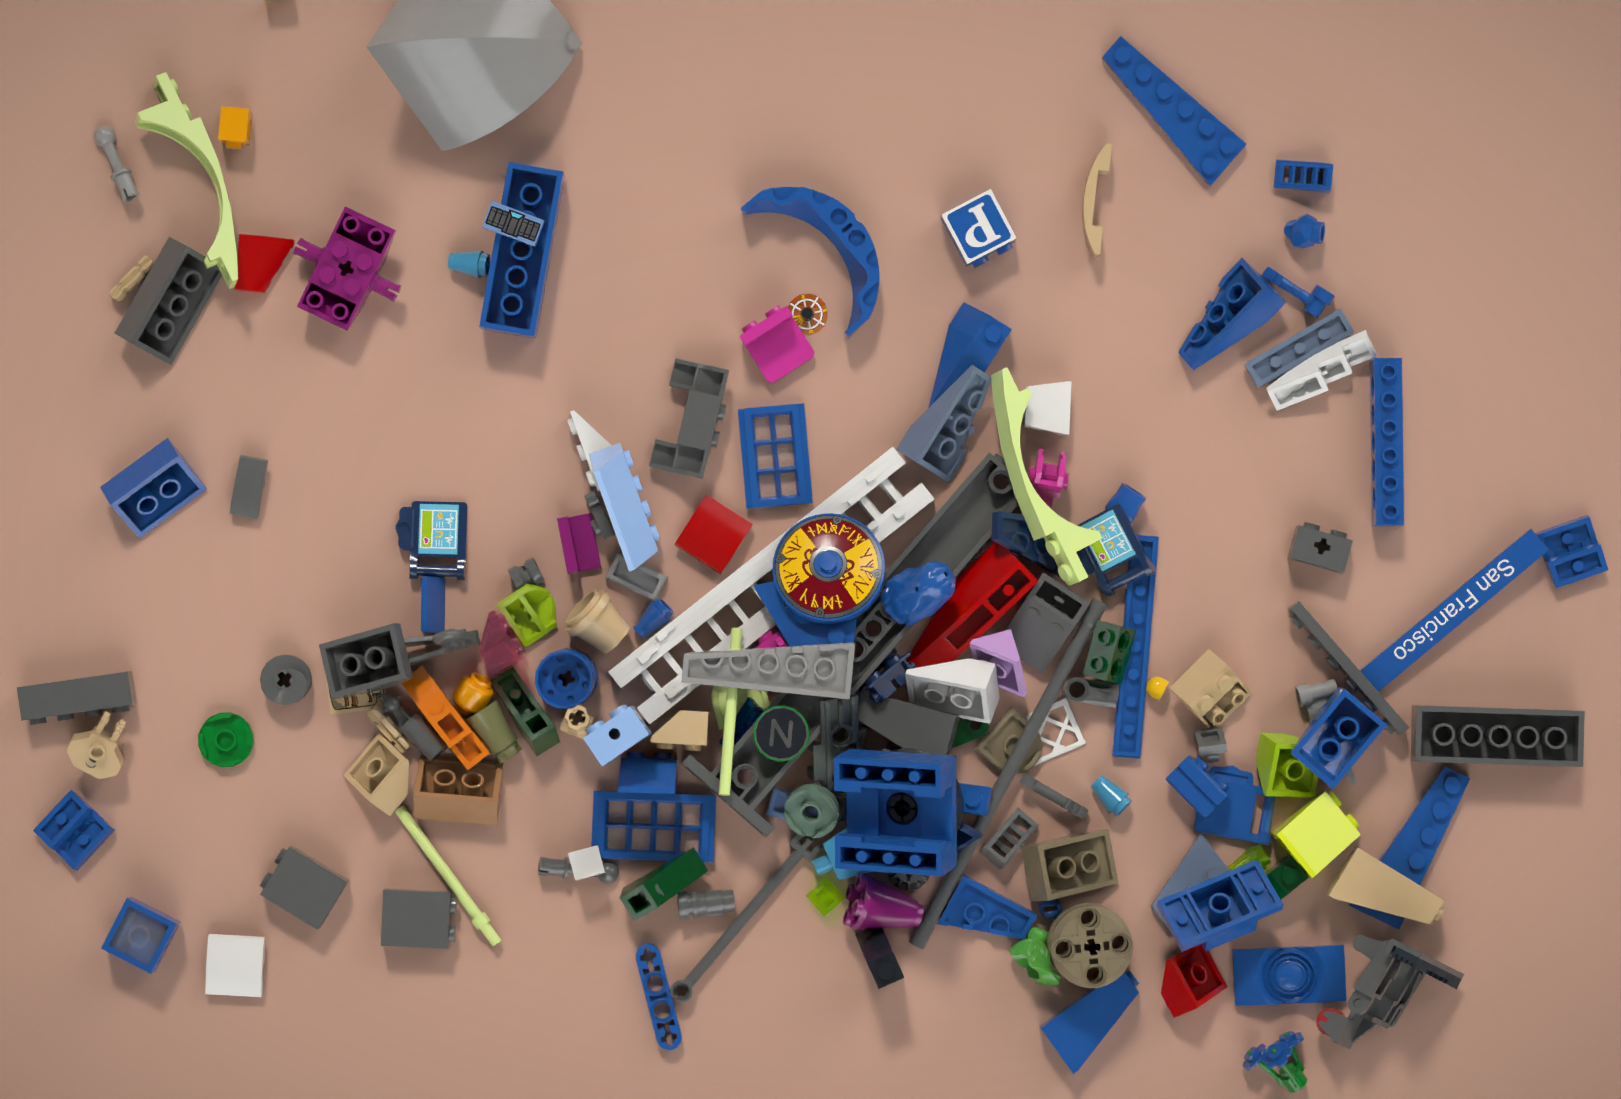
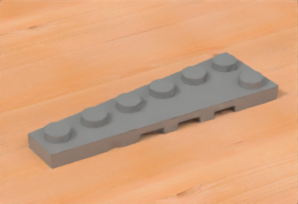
M855 643L684 653L681 682L850 699Z

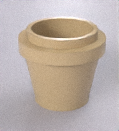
M604 589L600 591L593 590L573 608L565 620L567 624L565 630L571 636H578L604 654L615 648L630 629V626L610 601V595Z

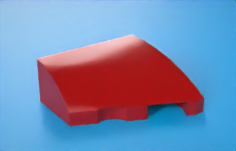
M239 234L237 253L238 280L234 289L241 292L265 293L274 275L283 265L282 262L288 252L294 247L295 240Z

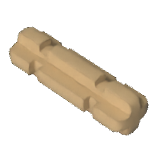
M143 256L138 262L139 265L137 267L134 266L119 281L120 284L115 285L109 291L113 299L117 302H122L127 296L126 293L128 291L131 292L146 277L145 274L149 273L154 264L150 257Z
M374 706L366 714L367 718L372 723H377L376 728L390 743H395L394 747L401 754L406 752L412 746V742L406 736L403 737L401 735L400 728L389 716L385 717L383 715L385 713L380 706Z

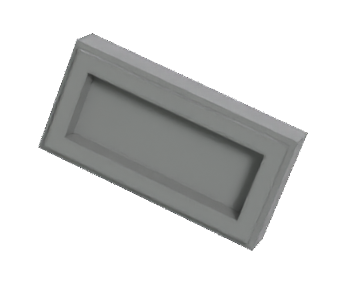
M619 553L616 554L605 577L654 602L657 600L667 580V576L642 564L635 570L629 571L624 556Z

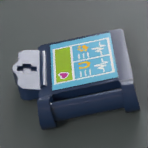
M414 501L412 502V507H402L400 509L399 520L395 529L399 537V548L403 551H410L409 579H418V576L457 577V580H465L468 507L465 502ZM418 557L457 558V566L419 565Z
M1116 504L1077 525L1086 529L1097 530L1102 536V539L1076 553L1087 575L1095 574L1107 598L1115 594L1114 590L1145 574L1150 576L1156 573L1152 561L1146 554L1121 505ZM1138 557L1141 564L1111 580L1105 575V573Z

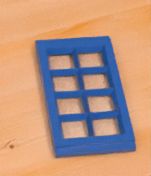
M594 791L591 847L598 845L601 858L670 861L694 847L703 862L713 863L716 795Z

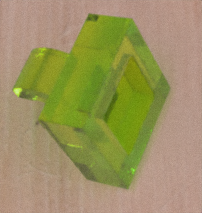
M827 877L806 895L824 917L845 899Z

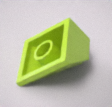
M1260 732L1256 763L1265 796L1315 797L1319 777L1290 753L1300 737L1286 733Z

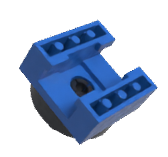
M901 748L892 751L849 749L834 757V791L846 792L847 833L835 835V868L943 876L957 867V833L963 820L964 800L960 785L956 779V756L936 755L919 749ZM903 800L908 802L910 808H912L910 811L905 809Z

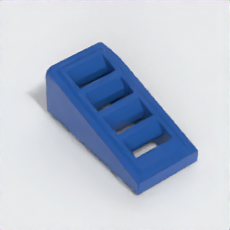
M1276 160L1273 188L1329 193L1332 185L1333 164ZM1284 167H1290L1288 182H1283ZM1296 168L1301 169L1299 183H1294ZM1307 169L1312 170L1311 184H1306ZM1318 170L1323 171L1322 185L1317 184Z

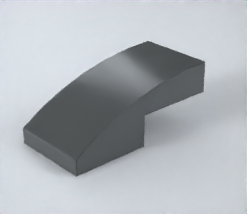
M244 455L240 456L230 514L258 518L268 460Z

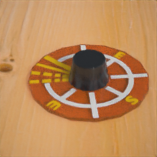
M801 294L789 303L788 309L804 335H812L819 332L825 326L828 318L827 308L818 296Z

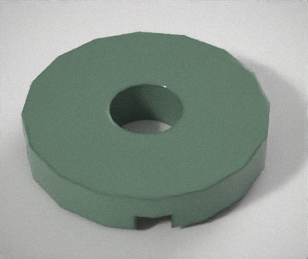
M803 784L796 787L788 795L784 807V816L789 827L798 835L804 837L807 835L813 836L812 838H820L829 834L835 828L840 815L839 803L834 794L827 788L817 784ZM805 807H815L819 815L809 816L805 811Z

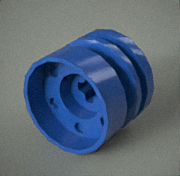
M565 648L550 653L540 662L535 673V685L538 694L547 704L555 708L568 709L584 703L593 695L598 684V671L594 661L588 654L578 649ZM571 671V676L575 678V681L569 682L567 685L565 684L566 679L562 678V674Z

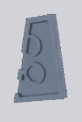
M1201 833L1151 904V907L1166 926L1167 924L1157 908L1158 900L1230 871Z

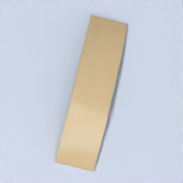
M1109 143L1100 151L1090 169L1082 199L1083 231L1089 250L1094 257H1099L1103 234L1102 226L1092 225L1098 174L1108 175L1112 152V144Z

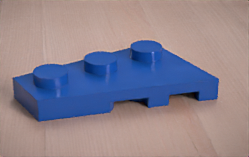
M963 874L937 925L954 926L966 930H977L1024 940L1037 917V913Z

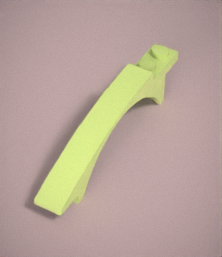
M165 72L157 75L153 83L161 103L138 112L135 123L138 129L153 131L178 142L189 150L206 169L218 198L219 224L215 241L203 262L207 269L217 265L228 288L231 289L238 280L237 250L231 205L220 164L201 117L190 121V110L185 103H181L178 97L179 89L174 79L170 80Z
M1006 367L992 374L991 381L1000 445L1012 488L1033 540L1044 538L1046 549L1053 556L1061 579L1066 582L1067 586H1070L1088 578L1076 552L1102 539V536L1097 530L1077 526L1057 515L1046 505L1032 486L1025 471L1020 449L1022 418L1032 394L1029 388L1019 392Z

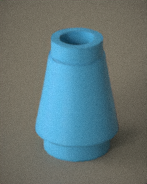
M483 250L450 253L448 268L481 278L489 274L491 257L490 254H485Z
M1103 775L1091 785V788L1109 814L1112 812L1115 816H1118L1132 802L1128 797L1129 793L1106 779Z

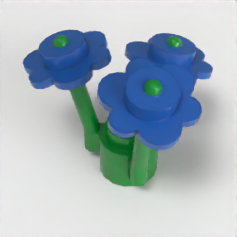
M1294 1031L1285 1032L1279 1036V1040L1268 1046L1267 1049L1263 1043L1257 1048H1250L1244 1056L1245 1061L1242 1066L1249 1071L1252 1067L1259 1065L1277 1081L1279 1086L1285 1085L1289 1092L1299 1091L1307 1083V1078L1303 1073L1305 1067L1300 1062L1295 1049L1298 1042L1304 1040L1302 1033H1294ZM1292 1056L1294 1064L1287 1063V1057ZM1275 1066L1281 1067V1069L1279 1070L1280 1074H1278L1272 1068H1274Z

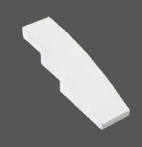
M1364 330L1322 350L1269 385L1266 389L1276 410L1278 411L1328 391L1327 383L1353 373L1351 366L1377 357L1367 331Z

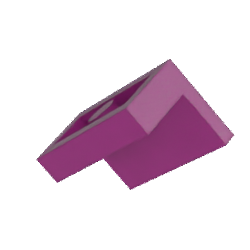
M591 513L557 518L568 574L602 568L595 531L590 522L592 521Z

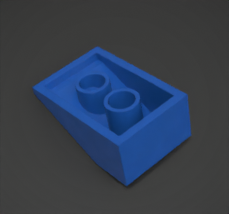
M1338 687L1319 710L1290 753L1334 789L1387 724L1346 689Z
M627 752V757H621L618 792L675 794L677 792L678 758H672V753H655V758H644V752Z

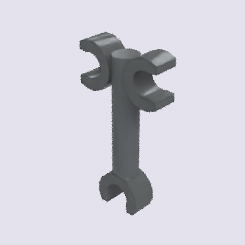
M1026 773L1019 782L1083 820L1089 811L1087 808Z

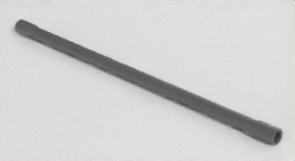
M1092 598L1074 637L992 788L988 816L978 815L972 825V828L980 831L982 836L1090 634L1096 627L1097 620L1100 621L1108 606L1095 598ZM982 837L958 851L957 867L945 875L920 925L915 928L909 943L922 950L924 949L941 912Z

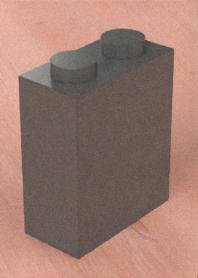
M290 846L287 850L283 848L275 859L274 863L278 864L273 874L268 872L260 884V887L263 888L260 895L318 930L326 920L349 880L294 846Z
M384 889L381 946L448 949L450 942L455 943L456 926H451V914L456 915L457 898H452L453 891Z

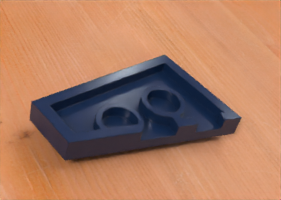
M1001 511L992 513V541L1060 577L1058 566L1053 556L1048 553L1044 538L1033 540L1022 514Z

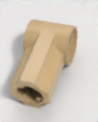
M580 705L568 708L559 730L583 739L588 735L585 730L592 726L594 717L588 715L586 708Z

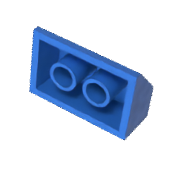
M168 438L100 487L110 506L139 538L207 489L183 455Z

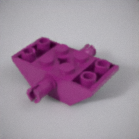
M345 206L326 247L322 249L300 238L297 244L307 249V251L295 247L293 254L315 263V269L297 307L348 331L372 291L394 302L398 295L388 291V289L399 293L402 286L379 275L386 261L396 230ZM351 263V268L354 272L343 276L342 267Z

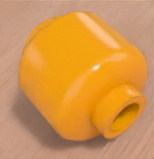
M472 673L461 678L453 692L452 698L457 704L456 709L459 712L471 716L472 713L476 714L488 706L494 691L488 678L478 673Z

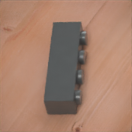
M132 671L17 687L21 721L29 720L30 725L47 723L46 717L57 716L58 721L74 719V713L85 712V717L102 715L101 709L112 708L113 713L130 711L129 705L136 704Z

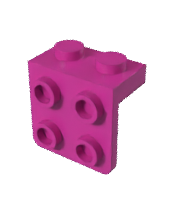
M779 305L765 313L767 318L759 324L754 320L741 329L743 334L740 335V340L769 383L776 382L814 357L813 348L796 324L788 307L785 306L781 309Z

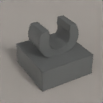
M1222 727L1194 731L1199 756L1207 755L1208 763L1219 761V753L1227 752V743Z

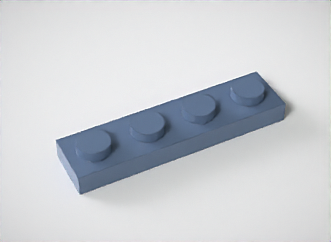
M1340 308L1245 363L1244 366L1258 389L1313 355L1353 334L1354 330Z

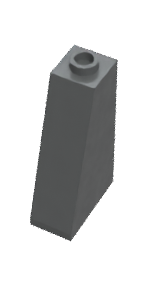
M859 692V721L902 748L919 749L936 755H950L960 717L889 697L882 703L878 702L875 704L869 698L871 692Z

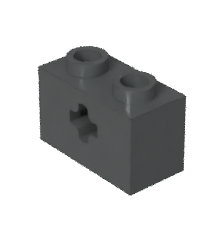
M1304 522L1303 526H1296L1287 559L1337 573H1344L1353 540L1346 539L1347 533L1331 529L1330 534L1319 531L1321 526ZM1322 539L1324 540L1323 545L1328 548L1326 551H1321L1318 554V548L1314 547V543H1318Z

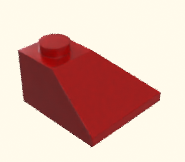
M1202 944L1183 952L1180 951L1166 960L1161 995L1173 1018L1197 1009L1228 987L1209 951H1205Z

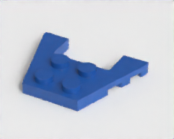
M774 581L754 585L757 594L789 646L855 643L857 617L836 624L811 622L798 616L789 608H785V603L779 596Z

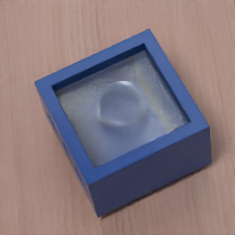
M133 897L126 898L101 949L152 974L156 972L181 922Z

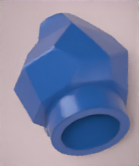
M1305 214L1296 220L1287 222L1284 226V234L1294 247L1303 249L1314 246V244H1322L1325 237V223L1318 222L1317 218Z

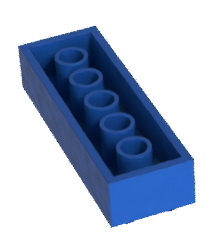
M508 162L501 204L543 219L545 222L535 247L498 233L495 234L479 325L482 330L536 339L565 179L563 171Z

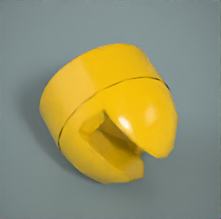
M1161 677L1151 678L1146 685L1147 693L1159 701L1169 681Z

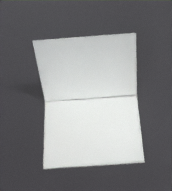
M598 845L568 853L575 881L606 873Z

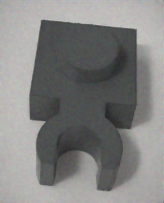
M593 491L585 495L584 497L595 518L590 522L596 535L602 534L604 539L614 536L615 533L596 493Z

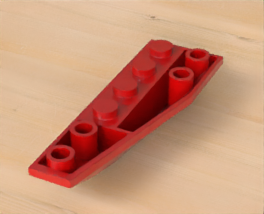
M994 542L956 579L955 591L952 597L934 614L906 661L913 662L918 668L956 660L970 647L972 639L983 635L1038 580L1007 548Z

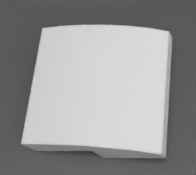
M209 934L205 994L261 997L263 993L265 937Z

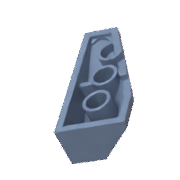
M971 365L910 426L896 450L950 483L965 458L967 450L964 449L968 435H973L975 426L972 423L976 411L982 408L991 377Z

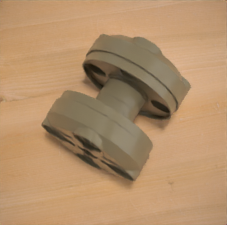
M1081 902L1067 907L1053 920L1048 931L1047 948L1052 964L1068 981L1085 988H1099L1114 982L1125 972L1132 957L1133 941L1127 925L1116 913L1100 904ZM1090 910L1092 912L1091 920L1087 923H1082L1081 915L1085 911ZM1117 936H1122V944L1117 948H1113V939ZM1089 939L1095 943L1094 947L1090 945L1091 950H1087L1084 947L1085 943L1089 944L1087 942ZM1067 942L1066 951L1057 954L1055 951L1057 944ZM1092 967H1097V975L1094 978L1088 979V970Z

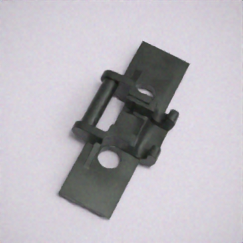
M857 694L850 695V699H819L820 741H813L807 747L813 753V766H807V776L814 782L821 781V786L834 794L840 808L838 822L847 820L846 792L834 791V757L847 751L848 745L854 743V749L865 750V736L868 734L867 727L859 725ZM841 728L839 732L834 733L835 730Z

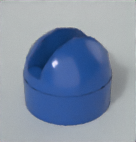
M1057 899L1041 901L1039 912L1046 919H1054L1061 912V903ZM1057 904V910L1044 912L1043 907Z

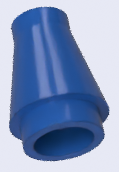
M658 598L655 602H650L633 628L645 639L648 635L670 622V617L674 612L666 602Z

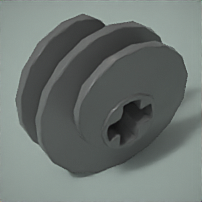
M276 656L268 661L262 669L260 677L261 689L266 697L274 703L290 705L299 702L311 688L312 675L310 669L303 660L296 656ZM282 673L285 675L291 674L292 678L289 680L291 685L289 687L280 684Z

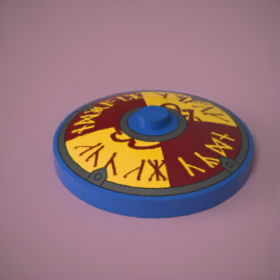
M827 513L814 515L796 523L780 540L773 558L774 583L782 601L798 616L820 624H836L849 621L865 612L877 599L882 589L885 578L883 551L875 535L861 522L841 514Z

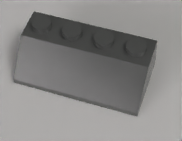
M169 237L114 334L172 365L222 277L218 266L215 265L207 269L203 262L206 258L205 256Z

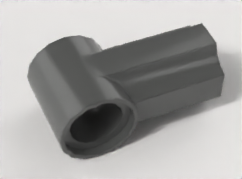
M1070 677L1066 679L1062 687V693L1067 700L1072 702L1116 708L1119 684ZM1073 682H1079L1083 687L1082 694L1078 697H1072L1069 693V687Z

